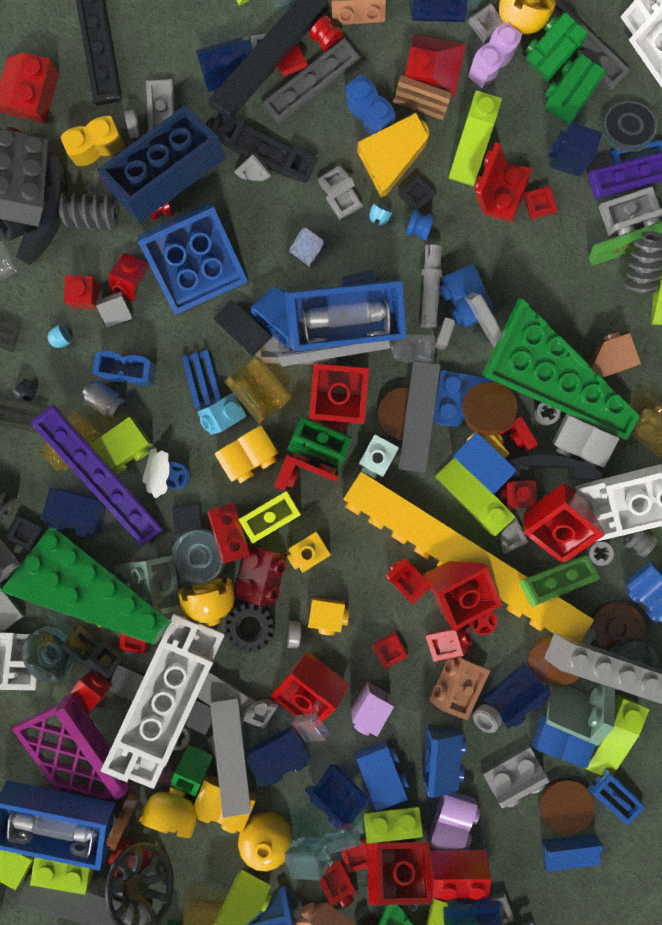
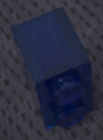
M570 122L566 130H561L557 140L552 143L548 157L552 158L550 168L580 177L594 160L603 132Z
M49 488L40 520L49 522L48 527L65 530V527L75 529L74 534L90 538L91 534L100 533L107 507L96 498L59 488Z
M294 724L249 748L245 759L260 787L267 783L271 786L279 782L283 778V774L291 770L295 773L305 768L310 760V752Z

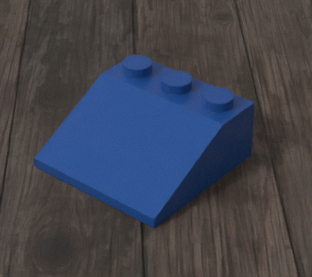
M212 202L138 235V243L175 315L248 282Z

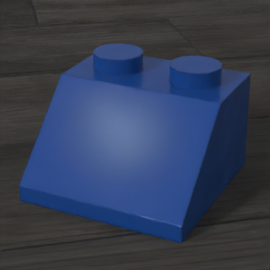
M428 725L426 727L422 780L428 797L434 798L458 791L459 781L463 782L464 764L460 763L461 754L466 753V737H463L459 728Z

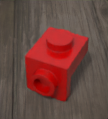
M124 252L109 273V291L114 294L122 292L124 298L134 301L136 287L148 271L149 263Z
M406 558L395 562L386 575V578L412 605L430 590L427 580Z

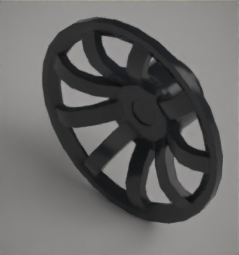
M147 842L132 844L126 847L112 863L106 881L105 899L109 916L115 925H127L120 917L125 914L128 907L132 912L131 925H139V907L148 915L149 923L145 925H158L165 917L173 897L174 878L169 859L158 846ZM142 850L152 852L148 863L141 868L143 862ZM134 851L135 862L130 870V867L123 859ZM159 859L162 862L164 871L146 877ZM119 868L123 873L118 874L114 879L116 870ZM166 879V894L148 889V885ZM112 895L117 902L122 903L116 911L113 906ZM145 897L163 902L157 915Z

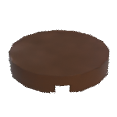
M494 382L479 383L470 388L464 396L462 404V414L469 428L479 434L488 436L496 435V433L509 429L515 421L518 409L516 397L511 390L502 384Z
M408 387L396 388L388 392L381 400L377 411L378 423L382 430L390 438L402 441Z
M611 601L602 604L594 611L591 617L594 621L590 628L595 629L596 640L593 639V642L598 648L611 652L618 644L627 640L643 641L645 623L642 615L635 607L625 602Z
M553 636L538 639L534 646L530 648L528 654V665L534 676L551 685H567L574 683L580 678L579 676L559 670L544 659Z
M566 777L555 779L547 784L543 789V794L538 804L540 815L547 826L556 833L563 835L578 834L586 829L592 821L595 811L593 797L585 785Z
M133 793L128 795L122 806L123 809L106 841L107 848L113 851L117 850L141 797Z

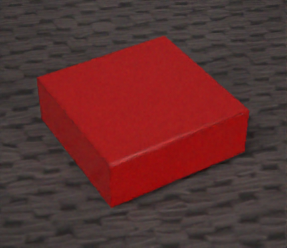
M550 185L525 192L523 195L530 221L558 211Z
M396 632L371 644L384 669L409 657Z
M366 837L339 844L347 873L367 868Z

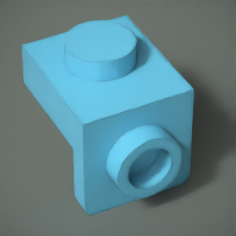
M234 393L198 411L201 425L211 435L220 433L247 417Z

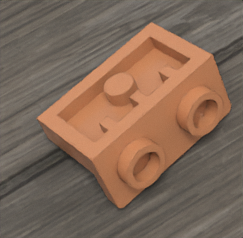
M331 0L332 23L334 26L385 21L386 0Z
M461 656L449 658L445 662L439 680L432 690L430 702L443 712L468 720L490 670Z

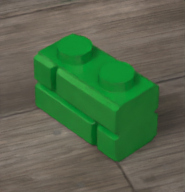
M565 12L559 18L554 16L544 29L547 33L540 41L537 38L534 39L525 51L528 54L525 57V63L548 84L588 38V32Z
M579 54L574 62L568 60L560 73L563 76L559 84L554 81L545 95L548 98L544 106L545 109L571 125L605 75V69L596 63H592V60L583 54Z
M301 416L287 450L305 456L317 463L326 464V466L337 471L345 459L352 437Z

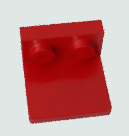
M495 142L493 150H489L484 162V167L486 168L483 176L478 177L474 191L477 194L478 204H480L484 215L514 222L532 170L528 167L505 162L502 144Z
M294 453L293 458L288 455L286 456L274 487L283 491H287L288 486L293 488L299 472L295 471L296 466L335 482L338 481L339 476L334 475L336 469L321 463L319 468L309 465V458Z

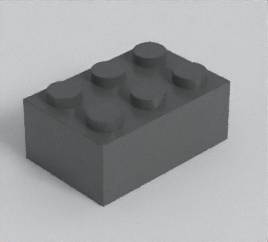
M0 128V219L39 226L44 204L48 139Z

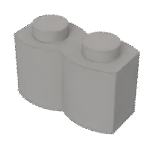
M566 413L552 443L557 446L556 451L570 458L572 454H575L582 458L581 462L596 469L597 465L603 468L606 466L620 438Z

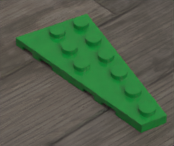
M523 298L518 299L482 375L622 439L628 440L640 416L589 367L561 336L557 335L547 325V322L541 316L537 315L529 307V304Z
M52 525L0 591L154 645L172 622Z

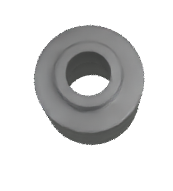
M96 380L94 383L89 382L82 392L84 403L105 416L116 417L125 404V399L121 397V393L100 380Z

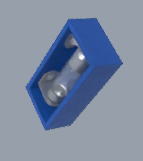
M385 280L285 291L290 347L294 351L406 339L402 281Z
M7 781L0 792V850L100 871L109 850L106 846V841L113 827L116 803Z

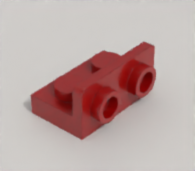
M230 503L208 510V516L222 562L228 563L250 556L235 504Z

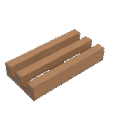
M401 75L393 103L443 120L452 93Z

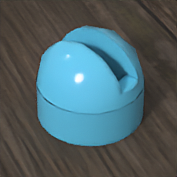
M374 202L369 213L370 220L374 223L378 219V225H384L390 220L393 211L385 205Z
M61 324L52 328L48 334V341L53 347L63 348L72 343L68 330Z

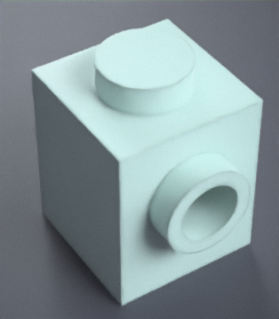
M374 435L358 463L363 467L361 472L374 479L377 475L383 477L399 447Z

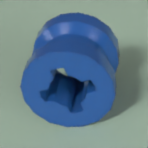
M414 208L406 235L412 236L415 234L421 240L426 241L435 215L431 213L425 215L419 209Z
M169 463L170 471L166 480L167 488L181 489L185 487L190 481L189 469L182 463Z

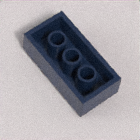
M185 105L97 170L108 191L138 223H141L225 160L219 137Z

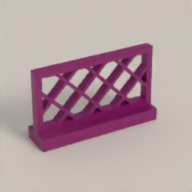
M73 693L65 696L61 703L15 724L12 728L56 791L71 793L73 790L86 794V797L105 800L112 796L116 800L125 796L131 779L125 782L101 772L111 747L89 715L87 716ZM56 714L62 723V728L47 724L48 718ZM32 727L41 730L39 738L29 736L25 729ZM45 731L60 735L58 744L44 740ZM64 737L73 739L78 748L74 749L63 746ZM45 748L55 751V759L44 757L41 749ZM60 754L75 757L74 764L70 765L60 762ZM79 758L89 761L93 770L78 767ZM57 769L71 773L70 781L59 778L56 774ZM75 775L90 778L89 786L75 783ZM94 780L103 782L108 789L103 791L92 788Z

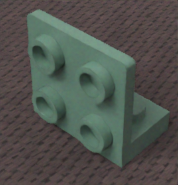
M173 555L115 566V575L161 613L166 614L182 609L178 596L179 589Z
M549 684L546 723L598 746L614 728L615 688L601 684L598 689L595 688L591 695L568 685Z

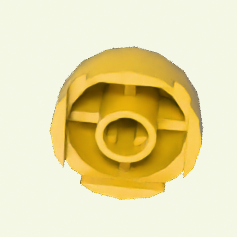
M500 0L499 14L503 23L508 22L522 34H531L538 32L545 26L553 13L556 3L555 0Z
M222 578L192 583L193 589L186 592L185 587L178 591L179 601L184 614L190 620L204 623L205 626L219 624L221 622L220 619L225 617L233 608L235 601L231 579H227V583H223Z
M170 787L169 792H158L147 800L139 822L160 832L176 833L177 831L176 836L192 838L197 815L195 814L192 801L185 798L186 793Z
M268 811V813L258 812L252 814L248 818L243 832H239L238 848L241 858L249 867L257 871L267 872L277 869L285 862L291 851L292 834L290 825L282 816L275 812Z

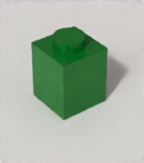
M188 745L174 773L170 786L195 797L213 756L200 747Z

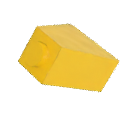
M416 113L358 142L357 152L381 198L390 192L426 147L429 129L424 120H419Z

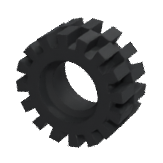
M247 601L237 605L227 617V622L225 623L226 638L230 639L229 643L232 646L235 645L238 651L244 650L245 653L254 651L255 653L262 648L264 649L271 641L275 632V620L273 619L272 612L266 606H258ZM252 616L259 620L261 630L258 635L247 637L241 632L240 623L245 617Z

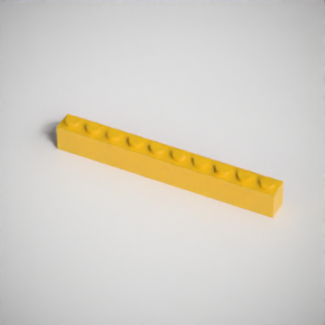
M363 472L359 473L343 500L348 502L345 506L347 509L358 516L361 511L369 515V523L380 530L384 526L394 531L391 537L404 545L407 540L416 545L414 551L424 558L428 559L431 555L438 559L437 566L448 561L485 563L499 598L508 604L506 610L519 618L522 614L526 615L531 619L529 624L542 633L545 629H548L552 633H558L582 641L592 625L594 619L559 597L532 608L519 584L520 581L528 577Z

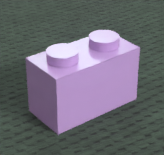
M367 681L351 708L352 723L355 724L354 728L364 735L369 736L371 733L377 737L394 708L391 695Z

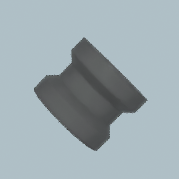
M645 530L630 533L624 538L623 545L627 548H633L639 557L644 558L656 546L658 536Z

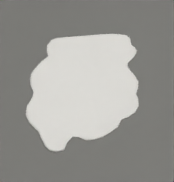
M156 448L151 449L143 475V483H146L147 492L152 493L155 498L165 494L167 491L166 480L169 476L170 466L168 453L163 450L157 453Z

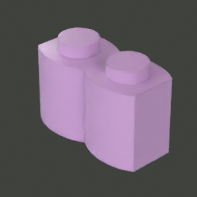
M508 22L498 26L493 32L490 42L482 46L475 54L468 78L482 89L492 84L500 68L507 65L513 58L522 33Z
M457 792L441 795L427 841L430 842V848L435 850H469L472 839L469 831L473 824H477L480 816V808H477L478 805L475 798Z

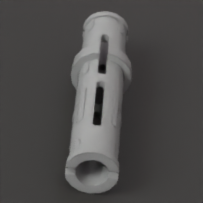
M440 245L425 246L424 269L421 272L423 292L420 327L437 328L440 278L443 276V271L441 270L442 246Z

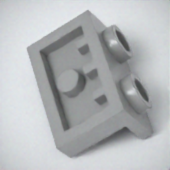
M529 745L481 771L501 808L517 805L522 797L529 793L535 794L545 788V784L550 782Z

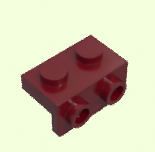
M247 544L250 556L243 557L234 597L258 606H275L280 594L279 587L282 575L286 569L287 554Z

